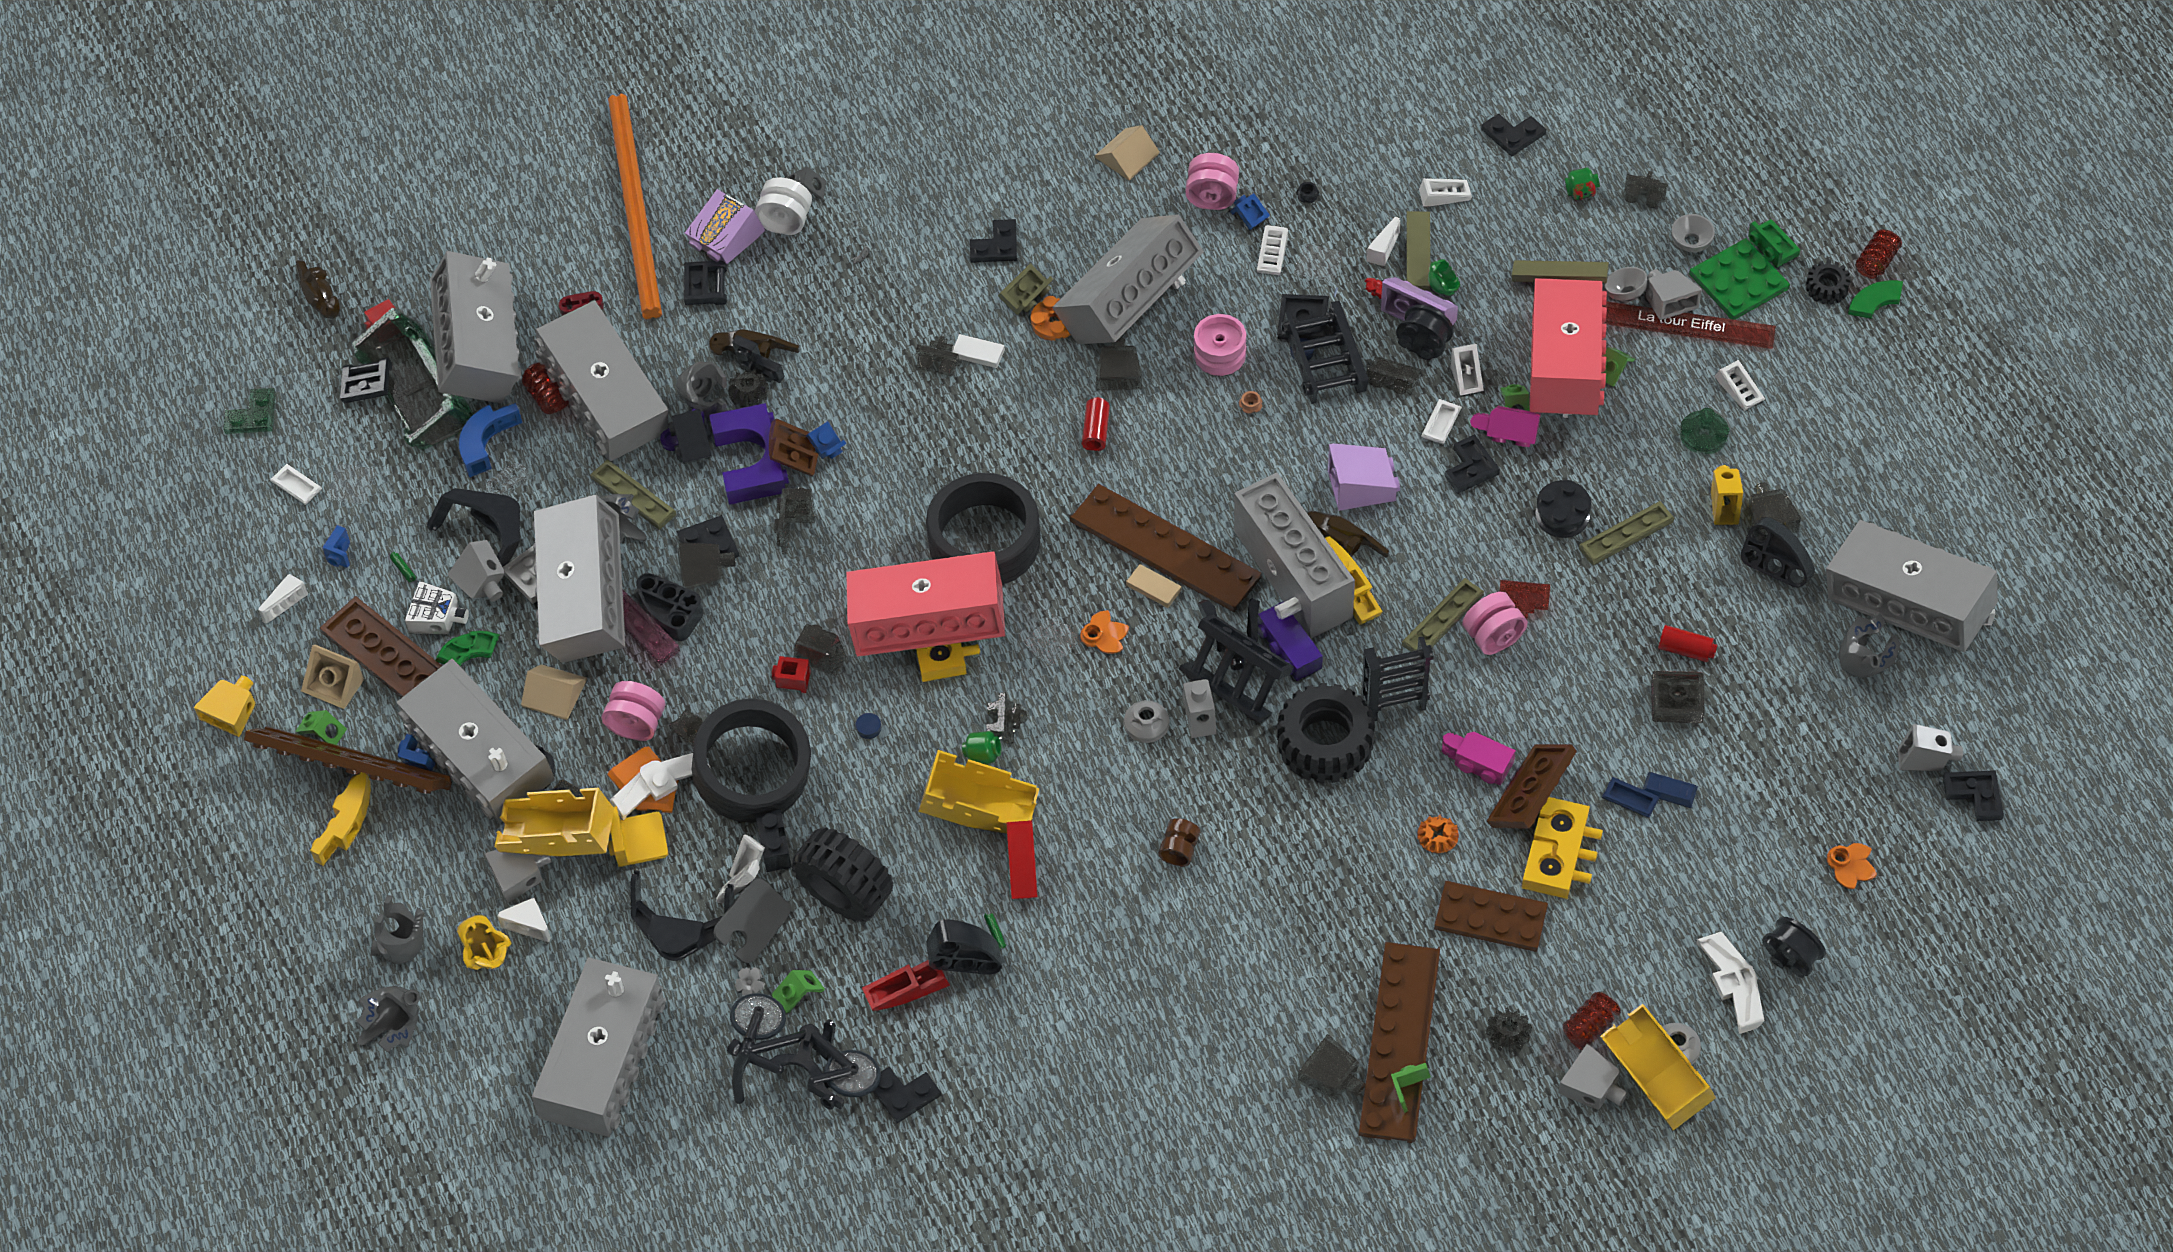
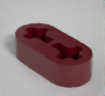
M589 291L565 296L559 301L558 306L562 316L590 303L592 300H595L602 310L604 307L603 297L599 292ZM567 305H572V309H567Z

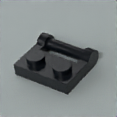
M724 261L684 262L685 305H726L725 273L727 272V264ZM709 272H714L715 292L708 293Z
M381 358L380 361L357 366L352 364L344 365L340 391L341 401L345 404L388 395L389 372L392 370L390 358Z

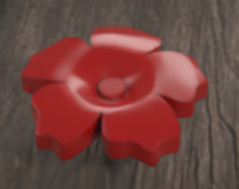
M1375 278L1365 279L1364 282L1367 283L1365 289L1368 292H1372V296L1376 295L1379 299H1382V281Z

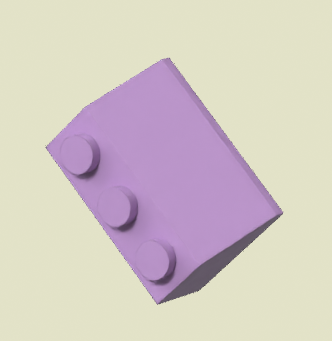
M1396 277L1384 279L1382 282L1381 311L1404 321L1405 313L1409 307L1413 305H1426L1443 313L1452 325L1456 322L1458 306L1452 302L1443 300L1429 291H1424L1413 286L1410 282Z

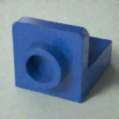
M1254 193L1249 197L1243 195L1234 202L1235 207L1230 211L1232 215L1238 213L1249 230L1270 216Z
M828 421L806 435L822 459L827 456L833 459L843 452L841 447L846 444L845 440L840 441Z
M337 525L322 547L327 562L335 567L341 565L348 568L350 565L346 553L350 545L346 528Z
M406 734L405 739L398 746V757L403 763L433 770L435 762L429 756L430 753L416 748L418 741L412 735Z

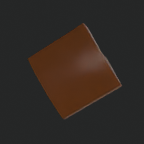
M777 418L771 421L769 434L770 460L809 476H814L818 453H815V448L806 436L810 432Z

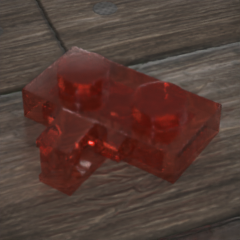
M1500 580L1499 592H1506L1515 604V608L1520 610L1526 620L1528 613L1534 614V609L1548 610L1550 584Z

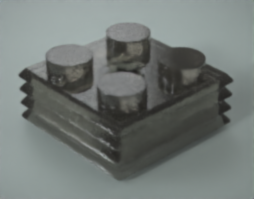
M1654 670L1651 679L1652 721L1703 723L1705 714L1704 674L1702 672Z

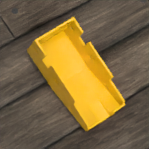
M940 750L937 751L918 812L966 827L1006 834L1007 822L1033 819L1032 815L1037 804L1036 799L1039 788L1036 785L1010 778L1011 772L969 759L966 766L955 763L956 755Z
M599 788L580 789L584 797H575L570 790L527 792L529 798L505 799L500 819L505 823L503 834L501 831L496 832L495 848L499 852L547 856L605 854L614 807Z
M1642 1004L1630 1014L1628 1013L1630 1018L1618 1027L1613 1024V1027L1600 1037L1674 1131L1716 1099L1710 1086L1698 1071L1694 1069L1687 1057L1645 1005Z

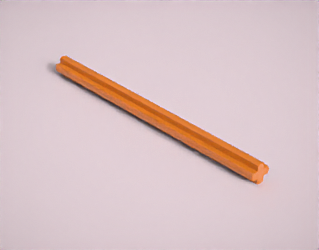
M619 94L618 96L611 95L608 98L642 316L646 320L652 317L659 318L662 315L627 96L624 94Z

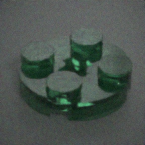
M1703 408L1701 411L1692 412L1681 422L1680 439L1683 445L1690 451L1713 454L1720 451L1727 442L1729 436L1728 424L1723 417L1715 413L1711 408ZM1700 429H1707V430H1709V433H1708L1709 435H1706V434H1701V435H1700V434H1699Z

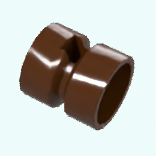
M1171 819L1158 852L1159 857L1168 864L1180 867L1188 866L1192 860L1194 847L1201 833L1200 828L1186 819Z

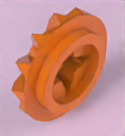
M1439 815L1438 817L1429 816L1424 822L1421 821L1417 837L1421 846L1427 851L1445 853L1455 847L1458 842L1459 833L1457 825L1452 823L1451 818L1446 819ZM1444 828L1443 836L1438 835L1433 839V830L1439 831L1440 829Z

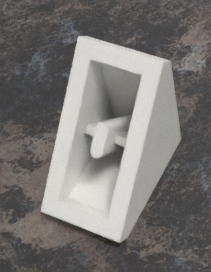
M1477 344L1452 348L1451 370L1460 396L1484 391Z
M534 898L505 909L498 914L501 928L549 942L551 939L548 927Z

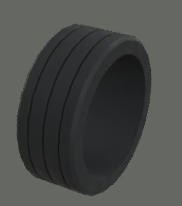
M974 473L952 480L938 491L927 510L926 530L932 560L972 555L958 550L945 540L942 535L945 526L955 515L970 507L980 505L997 506L1014 513L1025 526L1016 542L1008 548L995 553L1002 585L1016 580L1030 568L1040 550L1039 513L1031 493L1019 482L996 473Z
M749 698L735 700L722 705L708 715L699 727L695 737L691 767L694 785L700 797L711 809L735 821L755 823L757 822L755 814L781 809L783 814L799 799L807 783L811 761L809 738L798 719L778 704L767 700ZM747 726L771 731L789 747L796 767L794 773L785 784L767 794L745 795L732 791L716 779L707 762L706 755L717 738L725 732Z

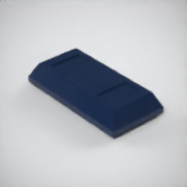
M1648 772L1643 790L1659 796L1660 800L1688 808L1692 807L1698 786L1653 772Z
M1614 777L1610 780L1602 796L1607 801L1647 818H1650L1660 798Z

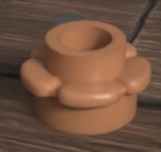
M1248 391L1242 395V398L1239 400V406L1243 408V412L1248 414L1259 412L1262 408V399L1258 393Z

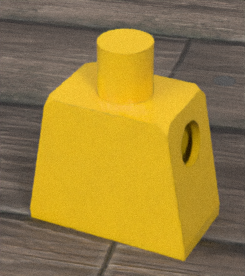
M1721 465L1713 471L1711 499L1714 525H1739L1743 499L1741 478L1738 469H1730L1726 465ZM1723 496H1726L1730 499V503L1726 506L1724 504Z
M243 675L240 676L235 685L228 681L220 680L195 705L194 709L199 720L239 737L256 704L249 691L253 686L252 680Z

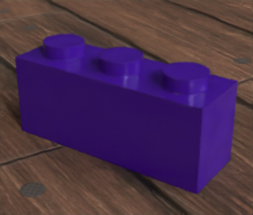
M1275 606L1258 614L1259 636L1262 639H1267L1271 652L1294 666L1291 674L1296 681L1322 669L1323 655L1293 614L1284 619H1279Z

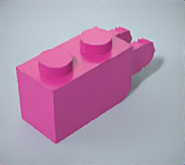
M1497 406L1490 414H1480V412L1474 414L1470 423L1475 429L1487 431V436L1492 437L1494 442L1506 443L1507 439L1516 441L1515 445L1530 447V444H1535L1537 440L1541 413Z
M1450 732L1443 736L1442 741L1443 754L1454 759L1455 765L1462 772L1474 773L1489 784L1496 783L1501 786L1514 764L1516 750L1476 732L1467 733L1465 738Z

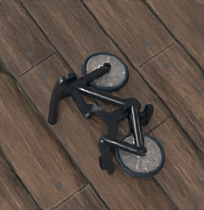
M761 993L745 995L739 998L732 1006L730 1011L731 1024L739 1034L744 1036L742 1043L737 1039H733L727 1048V1053L737 1057L733 1065L732 1074L733 1096L737 1104H742L745 1100L742 1080L748 1063L776 1074H782L785 1065L803 1067L810 1075L807 1084L808 1091L819 1096L821 1104L829 1110H832L834 1107L841 1110L844 1106V1099L830 1092L829 1088L842 1096L862 1097L871 1093L879 1084L881 1078L880 1068L870 1055L857 1050L839 1051L832 1045L836 1028L834 1021L828 1019L824 1023L822 1035L816 1026L807 1024L802 1026L799 1032L755 1044L756 1040L769 1039L781 1032L786 1022L784 1007L775 998ZM800 1043L797 1054H779L770 1060L757 1055ZM812 1048L827 1061L824 1073L810 1059Z

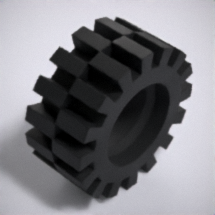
M1827 260L1826 264L1823 261H1820L1818 265L1815 263L1808 272L1806 291H1809L1808 295L1810 298L1815 296L1814 301L1818 302L1821 299V304H1826V301H1829V304L1832 305L1835 300L1839 303L1848 294L1851 282L1850 272L1848 270L1845 271L1846 267L1844 265L1838 267L1839 262L1836 261L1834 265L1831 264V260ZM1828 278L1834 280L1837 285L1829 287L1821 284L1819 281Z

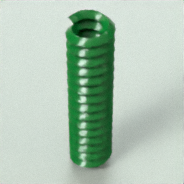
M392 552L390 559L408 582L415 581V574L399 553Z
M985 913L984 918L991 935L999 943L1000 949L1005 948L1006 942L1003 940L1004 938L994 914L990 913L987 915Z

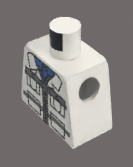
M419 582L405 622L409 633L449 634L453 622L467 623L469 611L468 609L458 608V600L453 592Z

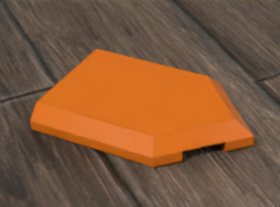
M649 746L643 747L614 766L607 775L618 789L621 790L640 772L642 766L651 761H662ZM677 790L657 801L650 794L635 809L647 811V809L661 810L665 813H672Z

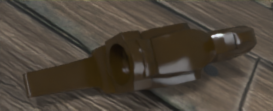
M297 260L299 282L307 302L323 317L336 318L340 312V304L338 298L333 296L330 284L325 280L327 277L326 270H323L321 267L308 269L305 261Z
M744 329L714 333L709 341L710 351L714 355H722V352L726 350L735 354L732 341L736 335L757 343L761 356L767 359L771 354V349L775 348L795 353L800 351L799 345L775 336Z
M1309 511L1307 513L1324 538L1330 536L1351 557L1360 549L1361 545L1369 546L1385 558L1389 556V550L1344 517L1317 511Z

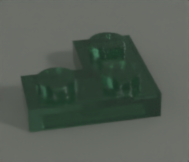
M275 388L251 389L249 409L225 410L223 429L225 434L273 431Z

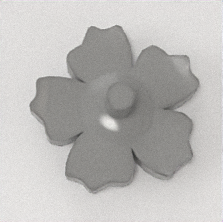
M754 967L752 970L750 968H742L738 972L740 979H736L735 987L737 991H742L743 996L760 993L761 990L765 989V983L758 981L762 978L761 970Z

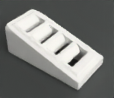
M1423 178L1419 188L1423 206L1469 201L1472 198L1467 180ZM1460 187L1461 192H1457L1456 188Z
M1394 217L1367 248V262L1385 266L1400 233V218Z
M1265 226L1257 267L1258 273L1281 274L1288 241L1287 228ZM1264 261L1275 262L1277 265L1266 264Z
M1739 360L1720 369L1715 375L1720 385L1744 411L1765 400ZM1735 374L1736 377L1731 379L1730 376ZM1739 381H1741V382L1743 383V384H1741V385H1739V386H1736V385H1735V383H1737V382H1739ZM1744 388L1748 389L1747 392L1741 394L1740 390ZM1753 394L1755 398L1747 402L1745 398Z
M290 574L287 575L259 607L258 610L262 621L268 624L307 596L308 592L304 582Z

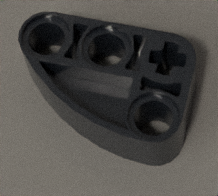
M1763 517L1750 528L1740 555L1744 564L1796 588L1804 586L1813 577L1815 568L1808 552L1800 540L1787 527L1770 517ZM1759 527L1764 528L1767 531V535L1762 534ZM1774 559L1780 561L1782 567L1777 566L1774 563ZM1796 569L1802 571L1804 577L1799 576Z
M651 573L640 575L636 581V586L642 608L649 621L665 636L675 641L686 640L704 614L699 594Z
M951 919L941 920L935 924L926 941L928 962L932 969L984 975L996 974L1002 969L999 943L988 932L970 923Z

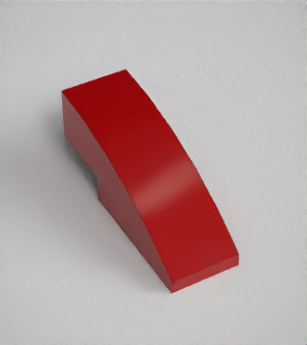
M1032 820L1007 822L1011 898H1038Z
M927 960L913 968L908 964L862 987V990L872 1011H878L906 1004L946 988L950 984L944 971L932 969Z

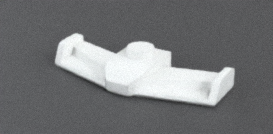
M693 753L662 762L651 761L642 766L640 772L610 799L614 807L617 806L622 820H625L626 816L650 794L657 801L678 789L677 780L691 777Z
M1722 931L1697 939L1696 944L1701 947L1720 970L1712 974V980L1721 999L1725 1000L1733 997L1739 1034L1758 1028L1764 1022V1016L1757 984L1758 977L1753 967L1746 962Z

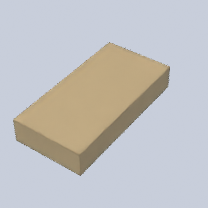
M1141 564L1126 581L1128 587L1166 608H1169L1181 592L1180 585Z

